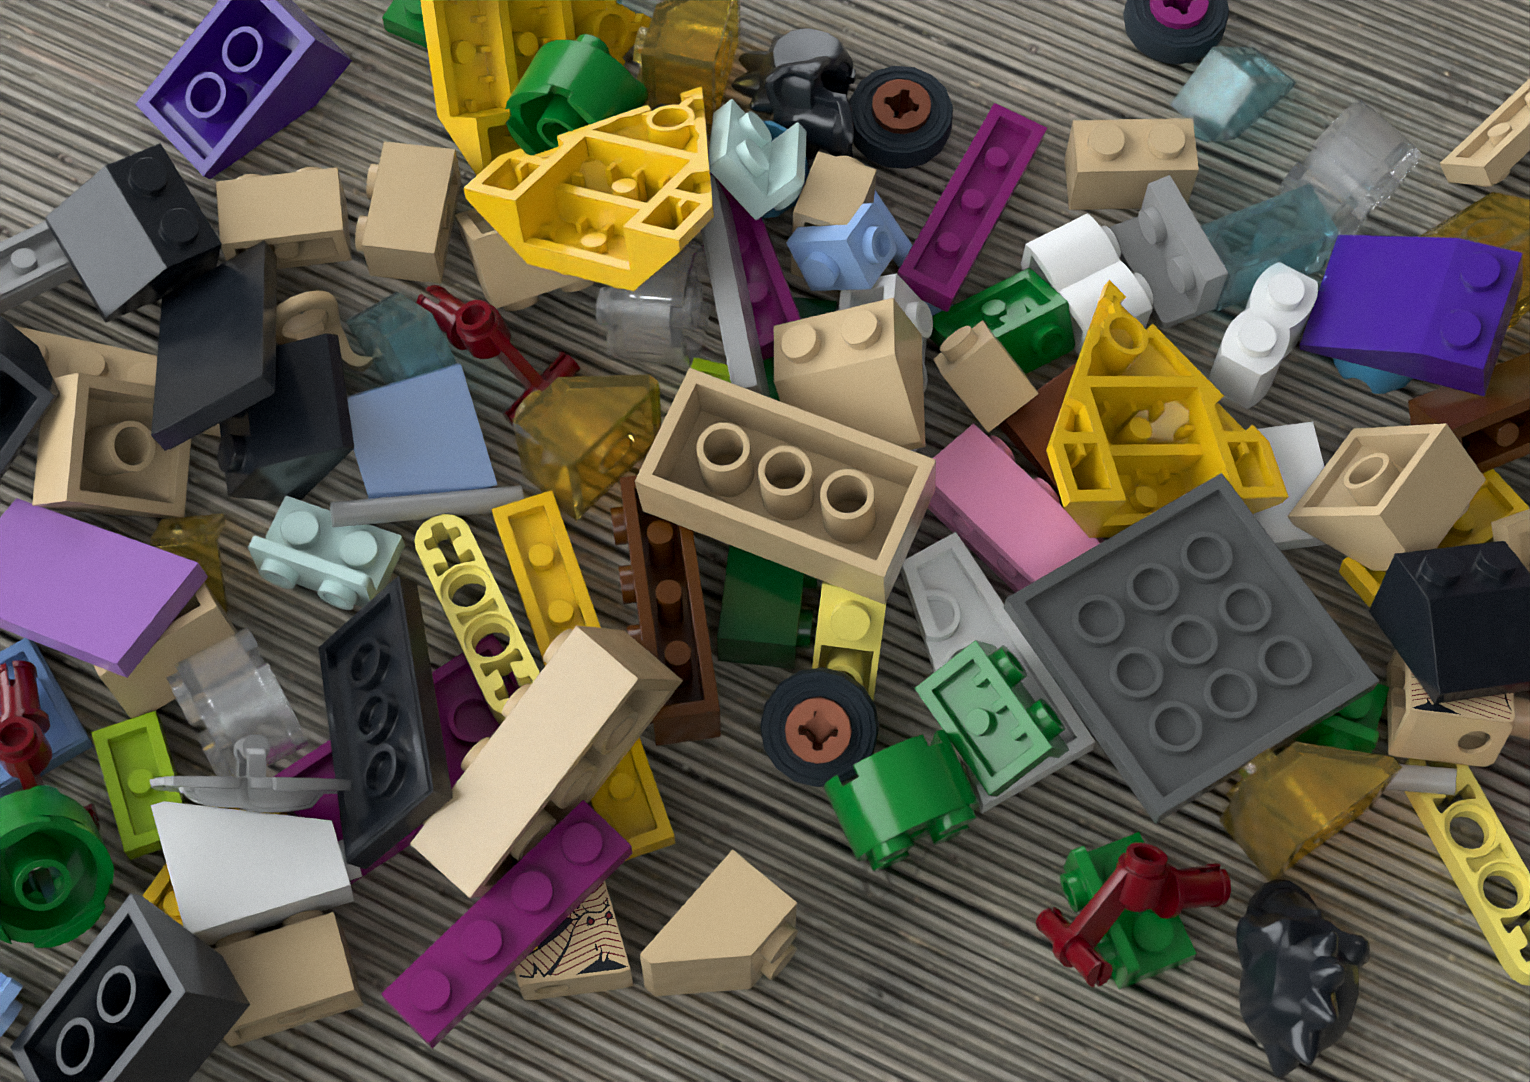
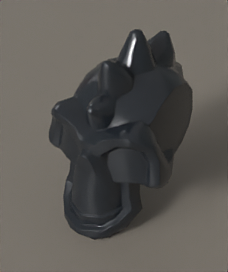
M805 28L792 30L786 35L774 36L768 51H753L741 54L738 60L747 73L736 78L731 86L743 96L752 98L750 102L752 111L766 114L768 121L772 120L787 129L795 123H799L807 131V160L813 159L820 149L829 152L835 157L849 156L853 158L854 125L852 108L847 96L851 84L855 82L856 70L853 66V60L840 40L827 32Z
M1275 879L1264 883L1249 899L1246 914L1240 918L1236 927V943L1243 969L1239 990L1240 1013L1251 1034L1263 1044L1273 1074L1278 1078H1283L1296 1069L1300 1062L1306 1066L1312 1065L1321 1051L1331 1047L1342 1038L1352 1019L1359 996V968L1369 961L1370 944L1362 935L1344 932L1329 920L1324 919V912L1317 908L1311 896L1300 886L1290 880Z

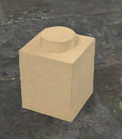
M983 320L973 328L965 326L951 334L941 345V353L933 359L943 378L988 433L1039 394L1027 375Z

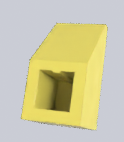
M822 581L812 669L824 667L846 673L863 685L874 701L886 604L884 605Z

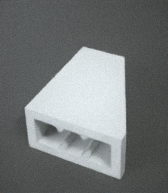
M166 801L151 805L183 926L209 946L234 933L242 931L256 932L282 924L286 918L300 912L309 910L324 911L354 901L350 880L362 877L360 867L347 864L344 841L337 840L331 820Z

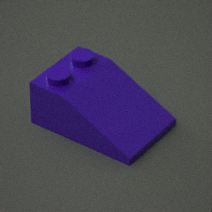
M219 0L135 105L203 177L212 179L316 106L353 60L292 0Z
M1338 235L1299 345L1300 350L1485 396L1523 283L1522 253L1461 238Z

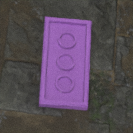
M18 498L0 517V628L126 678L129 677L208 578L198 562L52 510L32 506V503Z

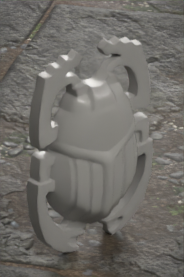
M252 734L241 738L234 745V756L237 759L236 777L168 776L149 779L151 788H154V790L184 793L190 800L198 804L265 813L290 812L312 808L323 794L351 791L352 780L266 777V757L270 751V744L267 738L260 734Z

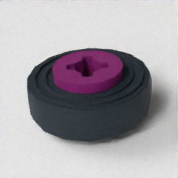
M1127 0L1123 13L1126 34L1139 51L1153 60L1168 64L1193 63L1208 56L1222 40L1229 17L1227 0Z

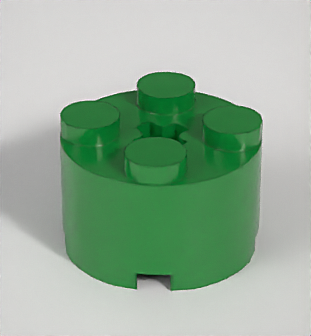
M582 34L578 36L576 41L555 40L544 44L538 50L508 99L505 110L509 109L510 117L506 124L515 142L527 154L535 155L559 147L558 135L644 106L648 98V91L643 83L635 79L620 62L610 56L609 48L601 39L593 35Z
M945 730L935 732L930 746H928L922 734L892 745L857 762L853 767L858 778L845 786H842L838 775L831 778L823 786L857 861L868 860L873 872L885 869L909 856L908 850L914 847L913 841L929 835L933 844L937 845L969 830L968 823L976 819L973 811L980 806Z
M38 785L29 790H22L1 797L0 940L12 944V940L21 943H33L35 948H52L78 938L99 920L106 907L104 901L108 895L110 885L112 884L113 886L114 867L111 857L92 817L76 800L60 793L57 788L49 785Z

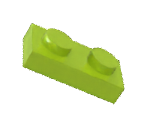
M152 711L91 732L123 849L130 860L162 849L151 805L164 801L186 804L183 793L159 791L151 788L149 779L177 776L161 718L156 711Z

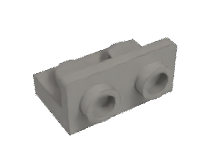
M1169 175L1148 183L1142 208L1138 216L1113 225L1110 229L1118 240L1121 250V261L1133 274H1141L1149 284L1153 294V309L1151 313L1159 327L1167 329L1214 310L1228 271L1171 176Z

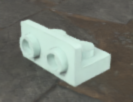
M731 99L713 113L709 147L710 172L755 220L762 217L772 208L776 211L782 210L795 201L803 189L807 131L799 123H795L772 141L771 134L761 118L752 111L745 113Z
M285 496L265 538L253 536L248 550L259 571V575L266 581L285 589H293L298 584L317 591L321 599L335 607L352 610L354 605L364 607L387 586L405 544L401 535L370 524L332 527L329 510Z

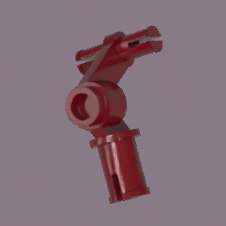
M435 284L428 286L425 290L440 301L438 304L423 294H420L415 304L417 317L445 333L448 342L453 347L459 350L468 349L471 355L478 359H490L498 356L523 384L526 390L503 412L506 420L519 431H523L524 427L544 406L551 409L559 400L558 391L576 372L580 371V366L571 356L561 351L559 356L539 375L510 343V329L499 311L484 300H472L464 303L450 294L444 287Z
M16 660L12 661L15 679L9 678L6 663L0 665V764L9 775L20 779L24 790H29L35 786L44 785L40 773L48 766L52 759V748L45 736V733L50 728L49 715L42 711L40 707L36 666L28 661ZM90 803L87 806H83L92 817L99 831V817L95 805Z
M1132 843L1127 847L1126 853H1122L1118 858L1115 871L1072 923L1064 917L1057 907H1053V910L1049 907L1037 917L1036 927L1053 944L1052 952L1063 966L1074 967L1089 986L1095 987L1096 984L1099 987L1110 979L1113 968L1094 948L1124 909L1133 912H1143L1146 909H1151L1161 918H1175L1184 909L1208 906L1221 907L1228 902L1231 894V881L1226 869H1220L1221 865L1219 863H1208L1204 866L1176 869L1174 866L1167 864V855L1158 847L1147 843Z

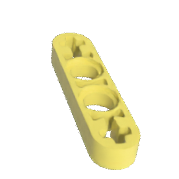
M441 514L425 521L417 530L414 540L416 551L495 720L501 725L505 720L502 710L509 699L502 677L513 671L519 687L527 683L532 684L540 672L470 527L463 519L455 515ZM447 539L454 546L460 564L454 565L450 569L442 551L437 545L439 542ZM473 583L486 588L484 597L475 605L462 607L452 602L455 592L464 585ZM503 633L510 638L508 647L497 656L483 657L475 652L478 642L487 634Z
M1408 758L1405 762L1407 765L1427 766V762L1431 767L1457 769L1455 795L1404 792L1503 969L1511 979L1522 985L1530 986V961L1526 962L1520 953L1528 944L1527 940L1530 943V920L1522 928L1519 925L1516 926L1510 933H1507L1503 926L1511 924L1525 912L1530 916V873L1468 765ZM1458 794L1462 796L1463 800L1456 801L1443 813L1438 811L1437 807L1446 797L1450 802ZM1458 817H1466L1477 822L1484 834L1482 846L1476 849H1468L1458 845L1450 833L1451 820ZM1490 876H1501L1509 880L1517 892L1515 907L1502 909L1492 905L1485 897L1483 891L1484 880Z

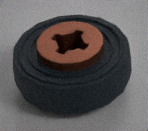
M891 66L876 70L860 81L849 100L852 108L854 125L853 143L855 147L868 160L884 167L908 169L926 164L942 151L951 135L953 105L946 88L933 75L915 67ZM895 111H899L898 116H894Z
M824 667L798 671L780 682L765 703L760 723L763 747L775 768L794 782L813 787H823L827 781L838 775L841 783L856 775L853 765L874 754L880 729L876 705L864 686L844 672ZM802 729H808L816 737V740L808 731H803Z

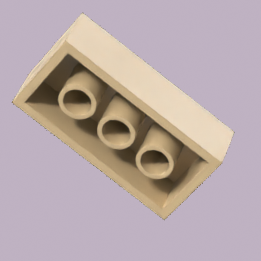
M689 368L635 479V485L642 510L646 513L885 605L935 492L936 459Z
M576 625L573 630L567 629L558 635L547 648L543 656V660L547 664L534 682L521 686L504 705L502 715L505 717V720L491 738H483L475 744L464 757L461 763V769L464 773L451 789L453 798L422 823L424 826L410 843L469 898L483 896L582 800L587 804L590 802L683 681L624 630Z

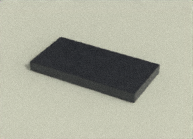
M265 240L162 297L151 436L164 451L171 450L275 393L277 256Z
M398 576L318 647L335 779L352 780L351 791H337L346 862L363 869L371 866L453 798L418 586L416 582L402 576Z

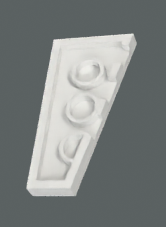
M954 532L905 559L900 572L934 672L975 640L992 644L997 649L1004 645L1017 657L1024 667L1027 677L1021 682L1035 701L1040 698L1044 699L1055 710L1065 726V731L1059 735L1068 746L1069 751L1060 758L1048 757L997 797L987 794L964 761L974 793L980 803L981 814L1092 751L1095 740L1055 680L1005 611L1004 603L958 534Z

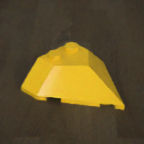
M420 0L437 117L477 176L499 155L521 148L509 133L506 122L510 117L509 109L505 110L506 103L536 53L544 44L555 40L576 41L578 36L582 34L593 35L607 45L610 56L624 65L625 60L623 57L639 39H646L660 23L644 13L633 12L617 2V0Z
M702 86L680 93L681 103L679 105H666L653 111L648 105L558 135L559 147L535 155L526 154L521 148L499 155L463 188L465 198L527 264L556 271L563 275H572L607 284L613 288L635 291L677 255L714 217Z
M1108 280L1101 291L1046 449L1064 509L1089 538H1108L1221 473L1252 514L1283 503L1289 496L1270 442L1253 424L1245 430L1218 403L1224 395L1154 324L1145 329L1121 305L1126 296Z

